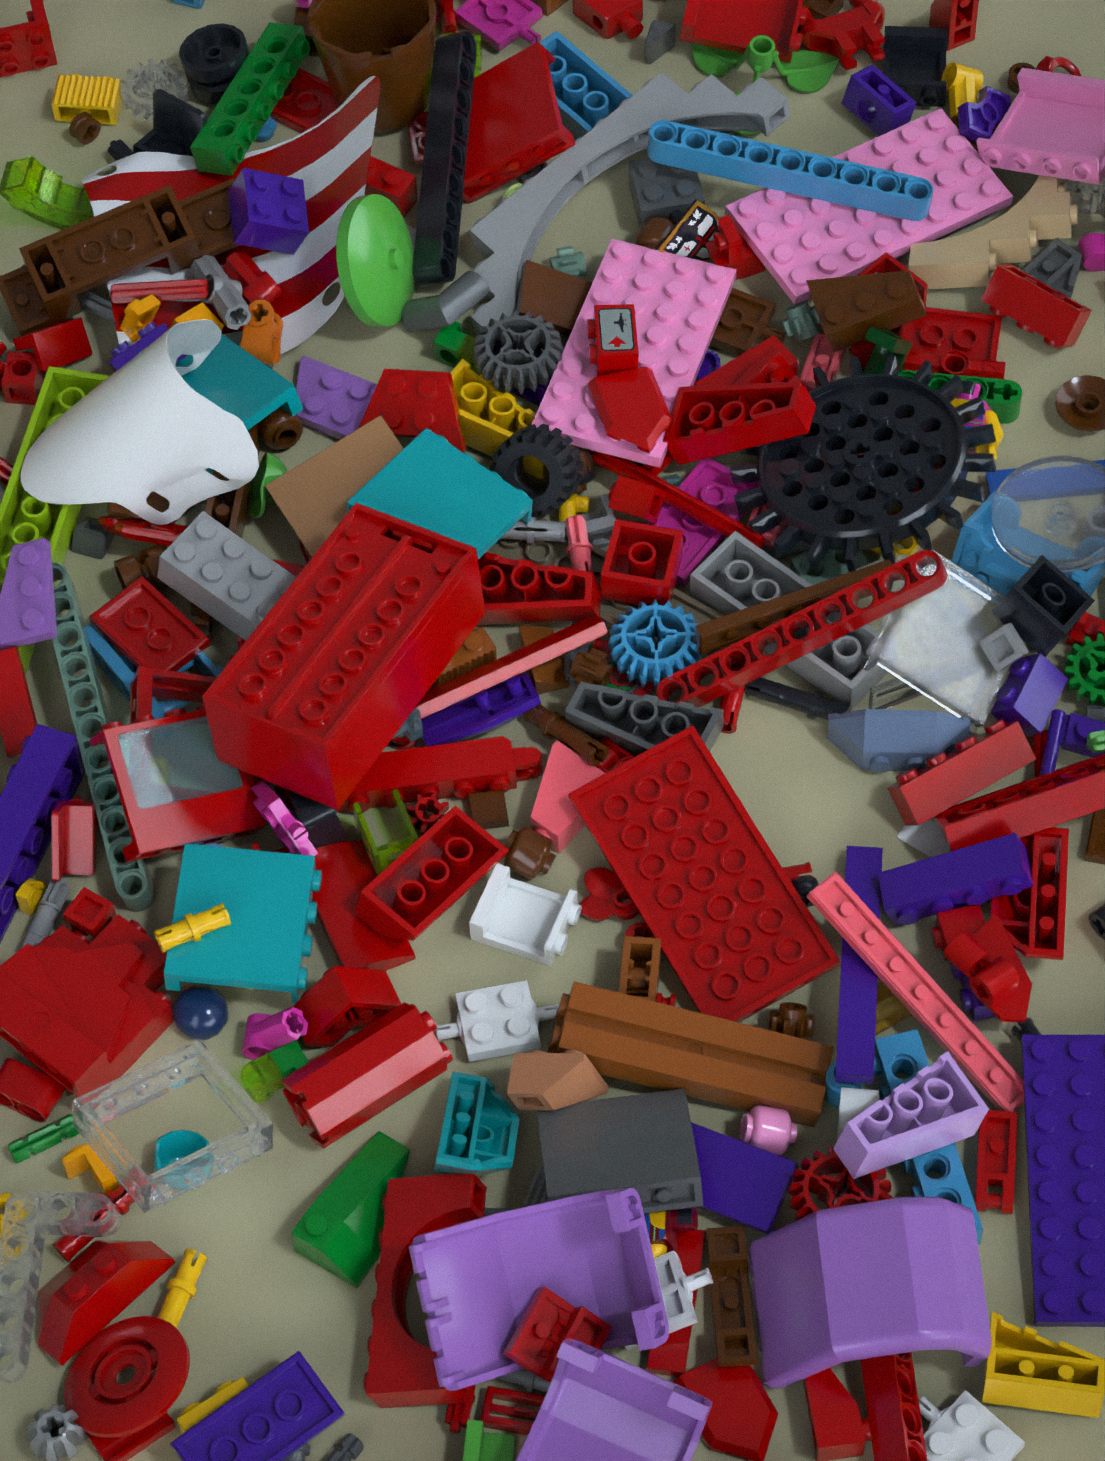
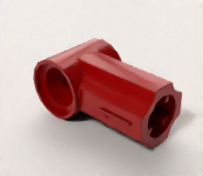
M245 251L234 252L226 258V263L222 268L230 279L241 283L242 296L248 304L260 299L266 300L271 304L283 294L273 278L266 271L262 272Z

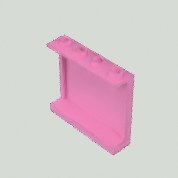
M1022 68L1017 75L1020 91L990 139L978 138L976 140L979 156L982 157L986 165L993 168L1100 185L1105 177V80Z

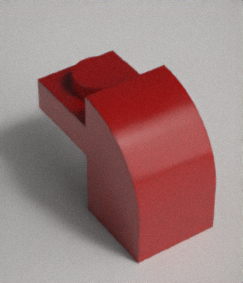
M730 215L718 218L717 233L713 235L714 240L705 243L713 263L718 266L736 269V280L765 272V266L737 231Z

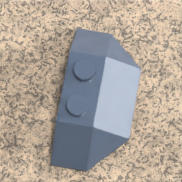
M861 709L847 711L843 714L833 713L828 714L827 739L862 770L884 773L887 771H906L915 768L918 771L927 766L925 762L927 758L942 751L945 754L952 752L956 749L954 745L956 742L969 736L970 718L957 717L940 711Z

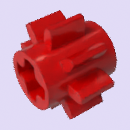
M433 793L431 797L424 798L418 794L416 807L412 805L407 806L408 815L414 817L410 819L414 829L417 827L421 831V836L449 810V803L443 802L440 804L436 799V793ZM428 812L434 813L429 819L423 818Z

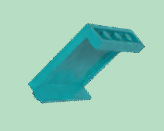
M221 334L219 343L196 369L181 376L194 391L221 409L237 416L243 421L247 431L279 407H282L292 416L303 410L294 384L223 334ZM186 356L176 363L175 366L189 367L193 363V356ZM211 468L206 469L207 472L213 474Z
M426 428L347 501V513L355 503L362 504L475 547L479 560L520 519L526 523L531 521L533 500L523 490L516 489L504 481L498 473L490 471L476 462L470 454L461 452L451 445L446 438L436 435Z
M185 843L172 924L183 920V916L188 913L195 915L223 903L229 914L231 925L201 936L202 940L194 942L191 940L167 950L164 968L166 990L181 991L182 982L291 992L292 1002L297 1003L299 989L306 990L308 968H303L304 956L310 957L312 951L313 936L307 935L308 925L315 924L317 902H312L313 891L320 892L322 870H316L315 856Z

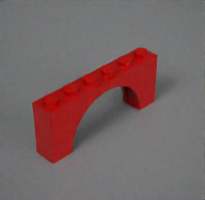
M455 1173L388 1180L387 1193L383 1196L384 1227L379 1232L380 1263L375 1268L377 1292L376 1299L372 1301L371 1305L373 1329L372 1335L369 1336L367 1341V1350L370 1356L369 1367L363 1378L366 1395L380 1408L467 1403L468 1387L449 1391L444 1386L439 1387L433 1361L437 1357L436 1351L432 1352L431 1348L418 1343L413 1337L406 1317V1296L411 1277L414 1273L408 1246L413 1245L415 1236L484 1217L487 1187L474 1174Z

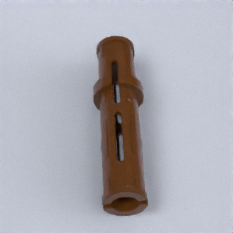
M539 704L534 707L537 711L532 708L523 714L524 720L539 728L543 732V736L550 740H558L592 765H600V762L594 756L602 762L606 759L608 748L565 720V716L557 711L552 712Z

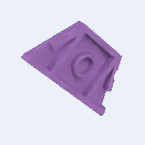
M303 355L300 358L296 389L303 410L297 414L301 418L303 425L341 440L358 429L377 384Z

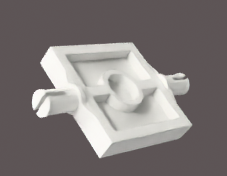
M527 980L455 993L458 1007L457 1022L437 1026V1038L440 1041L460 1037V1040L466 1047L469 1062L541 1049L538 1032L540 1022L555 1019L559 1004L537 1007L531 998Z
M675 1251L654 1258L669 1324V1334L697 1323L692 1303L693 1290L713 1283L709 1269L705 1268L686 1276L683 1272L680 1258ZM638 1344L627 1345L624 1347L626 1350H630L632 1348L637 1347Z
M966 1390L951 1406L942 1411L930 1403L925 1396L920 1399V1414L930 1422L928 1430L924 1434L927 1461H1012L1025 1447V1442Z

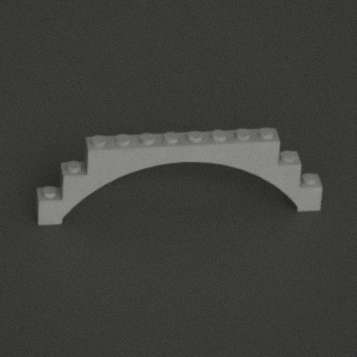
M663 72L654 79L645 82L637 93L623 100L618 108L609 116L600 119L593 129L582 138L576 139V145L568 148L559 157L550 160L543 170L534 177L527 179L520 189L510 197L504 198L492 212L478 219L470 229L474 247L487 258L480 261L473 271L478 273L489 287V293L483 297L488 303L480 305L471 316L476 334L480 335L481 326H488L490 318L499 321L502 312L507 317L513 316L517 309L522 265L526 260L531 261L540 239L552 220L565 204L592 179L612 165L639 151L647 149L649 128L653 123L666 120L716 132H762L767 137L790 118L788 98L762 76L753 84L745 86L738 96L712 74L704 81L695 84L689 93L685 92Z

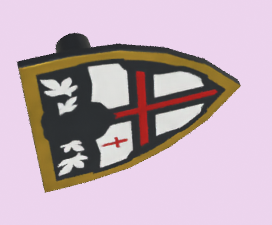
M695 199L684 214L679 210H675L670 214L669 218L675 226L656 250L661 253L668 252L704 262H711L712 259L705 247V243L714 240L713 235L717 233V219L719 217L707 205Z

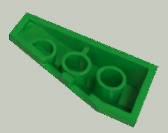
M378 1131L316 1198L292 1230L291 1236L295 1252L358 1288L379 1259L381 1252L379 1232L384 1227L383 1196L387 1193L388 1180L403 1178L410 1149Z

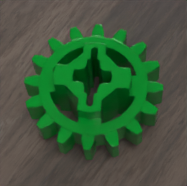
M1098 633L1097 639L1094 642L1088 636H1085L1082 646L1076 643L1073 645L1072 655L1067 654L1065 665L1068 667L1065 668L1063 675L1070 679L1067 685L1068 691L1078 690L1076 700L1080 701L1087 697L1089 705H1094L1096 701H1099L1101 706L1105 707V641L1102 633ZM1079 665L1082 666L1081 670L1086 674L1085 679L1080 674Z

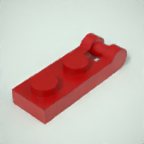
M988 1110L978 1128L974 1199L977 1212H986L987 1208L999 1209L1001 1214L1013 1213L1018 1112ZM988 1185L1002 1186V1194L987 1193Z

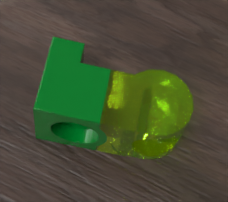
M457 321L450 326H444L433 341L435 360L455 368L463 358L471 364V370L478 374L476 361L473 356L476 338L461 332V323Z
M297 1040L285 1044L249 1062L243 1067L240 1078L244 1094L248 1100L255 1103L269 1100L275 1091L284 1088L281 1085L282 1079L309 1063Z

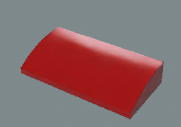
M362 841L340 842L315 848L318 852L315 855L316 870H322L320 892L313 891L312 902H317V918L339 966L387 971L415 960L416 956L408 940L381 936L355 914L360 891L378 876Z

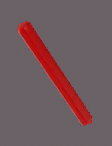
M597 451L593 453L592 459L596 464L618 476L621 475L666 491L664 502L722 535L729 537L736 531L760 549L764 545L765 537L761 534L754 533L749 527L635 463L621 457Z

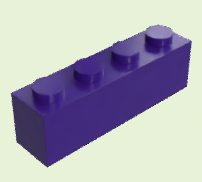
M1017 833L878 873L884 911L895 926L914 924L919 919L937 915L938 912L967 905H980L988 899L1001 895H1015L1023 889L1034 886L1027 850Z

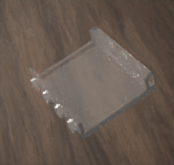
M937 553L947 570L946 582L939 589L883 617L879 625L883 630L880 636L875 637L867 648L865 654L869 658L863 669L868 672L877 664L957 717L970 718L969 735H971L983 726L995 702L996 695L1001 689L1011 667L1009 665L1005 669L996 672L979 644V641L1004 626L991 613L1004 596ZM930 564L925 566L921 571V575L929 576L933 574L937 565ZM904 583L898 588L897 591L903 588Z

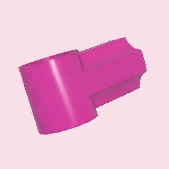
M292 1006L273 1015L263 1013L249 1015L241 1053L252 1060L267 1061L270 1052L275 1050V1048L306 1035L308 1022L304 1019L303 1012Z

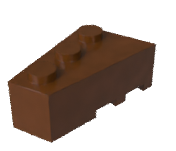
M910 271L806 280L825 337L834 352L866 340L864 338L870 326L889 331L927 316L919 290Z

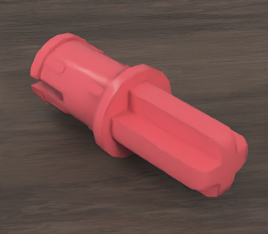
M581 515L570 516L565 521L569 543L566 553L570 556L572 569L591 572L594 575L591 560L593 545L588 541L586 521Z

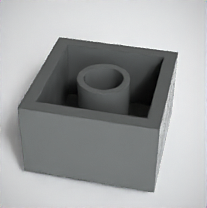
M650 158L629 161V188L639 228L650 217H666L670 219V214L675 210H679L684 214L695 199L705 204L697 172L658 164Z

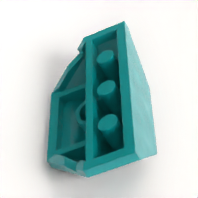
M452 1071L434 1172L443 1174H474L479 1177L512 1168L520 1118L508 1102L494 1090L495 1085L489 1078Z

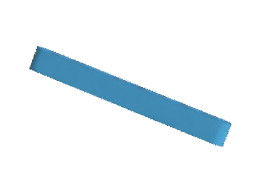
M666 120L656 121L649 128L647 154L653 162L911 221L923 220L930 211L933 186L928 180L921 177Z

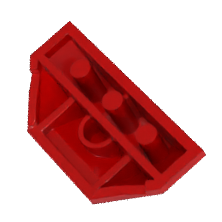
M1049 827L1020 838L1027 850L1034 886L1023 889L1015 895H1001L991 898L990 918L994 914L999 916L1013 947L1025 957L1063 960L1069 829Z
M95 1240L39 1291V1347L63 1366L176 1263L175 1260L152 1241Z

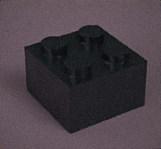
M1041 555L991 613L1004 625L1012 623L1020 638L1031 649L1046 657L1095 600L1045 556Z

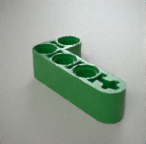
M900 371L898 376L912 379L917 371ZM934 373V377L928 386L937 391L955 375ZM958 375L962 381H972L981 385L979 396L997 414L1000 424L1012 423L1019 417L1022 400V388L1019 384L1005 379Z

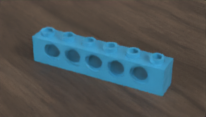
M918 1029L875 1039L874 1076L879 1075L882 1086L879 1087L881 1100L889 1096L893 1089L900 1084H906L913 1079L917 1072L924 1067H930ZM897 1072L907 1073L910 1077L907 1079H899L895 1077L894 1074ZM955 1143L902 1161L901 1165L904 1174H911L914 1186L911 1187L912 1197H941L972 1210L977 1242L980 1245L983 1227ZM929 1171H937L943 1177L939 1179L929 1178L925 1173Z

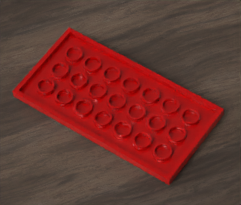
M693 725L569 793L570 801L653 938L661 939L662 953L699 1013L740 1023L841 965L840 959Z

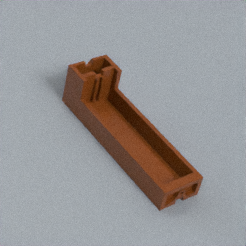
M574 981L570 994H562L547 1053H563L566 1050H577L585 1053L598 1073L666 1091L685 1088L686 1096L749 1112L756 1105L784 1109L788 1111L791 1122L814 1128L822 1112L826 1091V1072L831 1064L834 1046Z

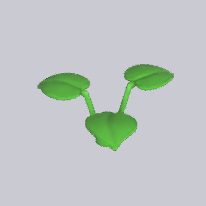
M758 35L752 38L750 45L746 46V51L743 54L692 43L694 62L698 69L706 75L710 76L712 74L715 77H723L729 72L730 68L738 70L748 58V65L754 71L753 84L759 79L760 73L767 71L774 61L779 74L787 76L788 85L802 93H814L826 86L839 62L837 57L807 50L793 51L790 63L780 62L778 58L779 52L774 51V41L765 35ZM733 131L741 136H753L761 133L755 131Z

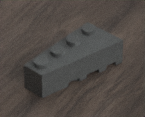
M580 682L565 709V718L568 723L599 742L603 738L613 740L634 757L692 725L697 730L708 750L711 751L724 726L723 709L713 707L705 709L695 707L693 703L682 701L674 703L659 700L657 696L644 694V696L626 693L625 690Z

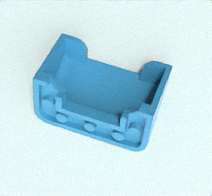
M995 492L963 523L964 526L961 528L949 566L950 579L959 588L996 605L1041 555L1045 556L1090 597L1105 574V541L1089 539L1082 544L1077 555L1018 529L1017 526L1020 520L1018 506L1012 500Z

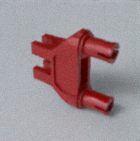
M848 0L854 9L823 19H815L808 9L805 26L798 25L800 33L803 34V44L811 51L839 58V63L845 71L857 67V61L852 54L857 53L861 49H864L873 61L885 58V52L880 47L881 44L885 43L884 37L881 34L885 19V8L877 1Z

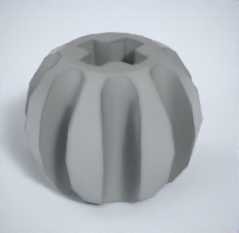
M53 1404L52 1409L48 1412H44L41 1408L34 1414L36 1422L28 1424L26 1438L30 1441L29 1449L39 1459L46 1456V1461H59L63 1456H67L71 1460L78 1454L75 1446L82 1445L84 1442L85 1431L74 1422L79 1416L73 1409L66 1412L64 1405ZM59 1431V1435L57 1437H53V1433Z

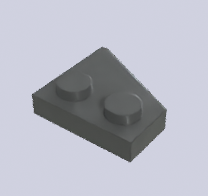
M1056 238L1022 271L1071 298L1081 266L1082 254Z

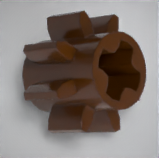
M592 647L590 653L579 652L570 669V676L575 678V688L579 686L580 682L600 686L607 685L613 666L607 664L606 653Z
M785 1002L780 1004L779 1012H770L769 1029L770 1031L804 1039V1036L813 1037L815 1020L812 1014H807V1006L799 1003Z

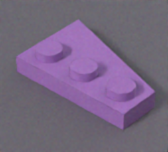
M46 538L13 545L0 594V650L57 638L51 544Z

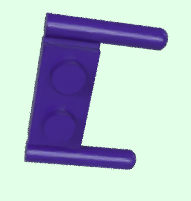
M1060 709L1053 710L1040 775L1055 770L1060 746H1062L1061 749L1088 757L1105 753V751L1093 753L1086 746L1087 735L1091 732L1105 730V722L1074 713L1067 715Z

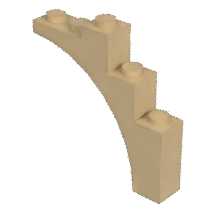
M1039 175L1035 184L1017 204L984 226L938 241L915 243L910 246L909 270L927 283L928 290L986 287L991 280V273H994L997 264L1031 262L1032 249L1038 248V240L1072 238V225L1078 224V206L1071 205L1070 192H1066L1065 184H1061L1067 182V179Z

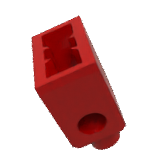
M572 0L573 14L605 39H611L622 32L628 38L634 39L643 31V25L640 23L643 20L642 0Z

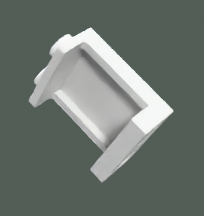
M497 863L469 922L471 940L552 967L556 955L562 956L568 942V935L566 933L569 926H575L580 917L582 906L578 904L577 891L570 889L567 896L513 879L510 877V867Z

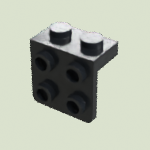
M157 89L153 93V129L133 145V152H164L193 156L190 146L202 127L207 123L206 114L162 89Z

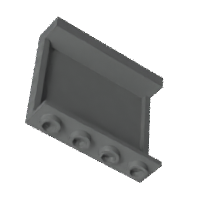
M685 1088L584 1101L554 1111L537 1110L548 1201L602 1190L634 1188L640 1196L644 1213L704 1206L701 1176Z

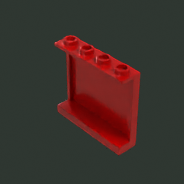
M687 0L680 41L743 54L746 51V46L750 45L752 38L758 35H765L774 41V51L779 52V60L790 63L793 51L799 52L803 34L797 33L798 25L805 26L809 7L803 6L804 0Z
M539 42L474 77L463 199L468 204L576 145L573 134L562 124L549 65L556 61L555 57Z

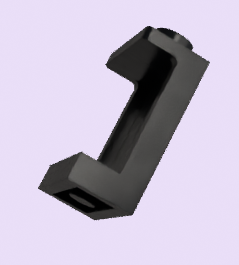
M885 26V43L883 45L885 58H883L882 73L917 102L916 106L944 107L946 82L941 81L946 67L948 28Z

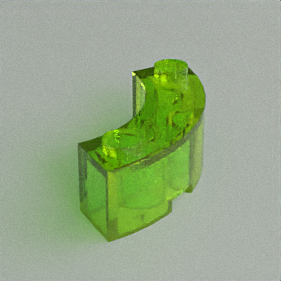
M33 156L6 163L0 183V195L14 209L20 210L44 224L61 230L94 217L84 185L82 188L63 183L62 176L43 166Z

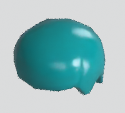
M189 1130L170 1131L158 1138L155 1145L154 1169L156 1175L167 1184L183 1187L197 1184L207 1174L210 1166V1144L201 1134Z

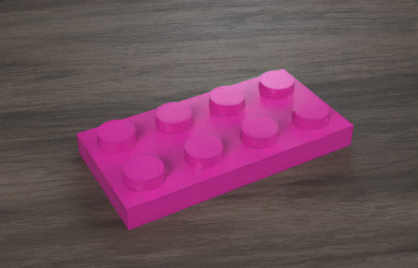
M706 458L697 464L678 488L739 522L747 511L738 512L734 495L757 488L759 485L754 482L734 484L729 468L711 458ZM667 503L662 506L656 524L648 523V525L683 531V556L676 583L683 587H686L690 582V574L726 538L721 533Z

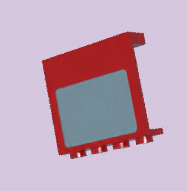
M204 704L196 707V711L188 713L185 712L184 708L175 709L165 713V717L154 719L153 715L141 716L132 721L133 724L122 726L121 721L111 722L101 726V732L90 739L92 746L105 745L133 842L122 849L126 863L184 850L185 843L208 845L252 835L267 826L266 820L253 804L257 797L251 790L255 786L252 774L220 762L217 759Z

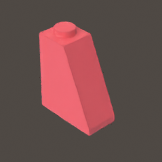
M558 740L552 745L530 818L531 829L552 840V849L560 854L585 826L569 799V793L605 773Z

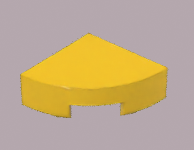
M29 878L21 885L16 893V898L22 913L31 916L35 914L38 902L41 901L47 889L45 882Z

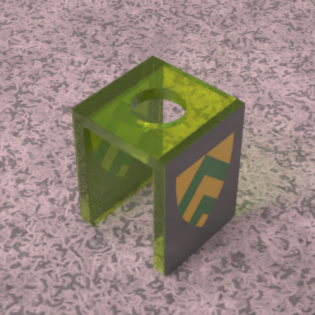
M398 789L392 790L394 812L405 838L379 847L375 844L359 803L352 804L356 828L377 875L395 860L388 859L390 855L398 851H405L418 839Z

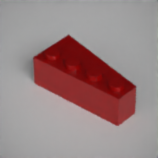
M802 381L679 387L671 413L672 423L666 430L663 442H668L667 449L677 464L682 465L809 433L816 404Z

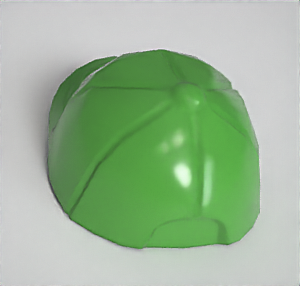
M265 452L253 482L251 504L249 507V514L252 518L261 517L264 514L266 505L274 504L265 485L288 472L285 464L268 452Z

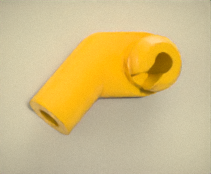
M573 494L559 507L558 522L566 521L568 517L577 515V513H588L589 498Z

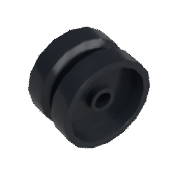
M224 23L211 24L199 28L187 36L180 46L179 58L193 95L202 102L217 104L246 60L250 50L243 32L234 25Z

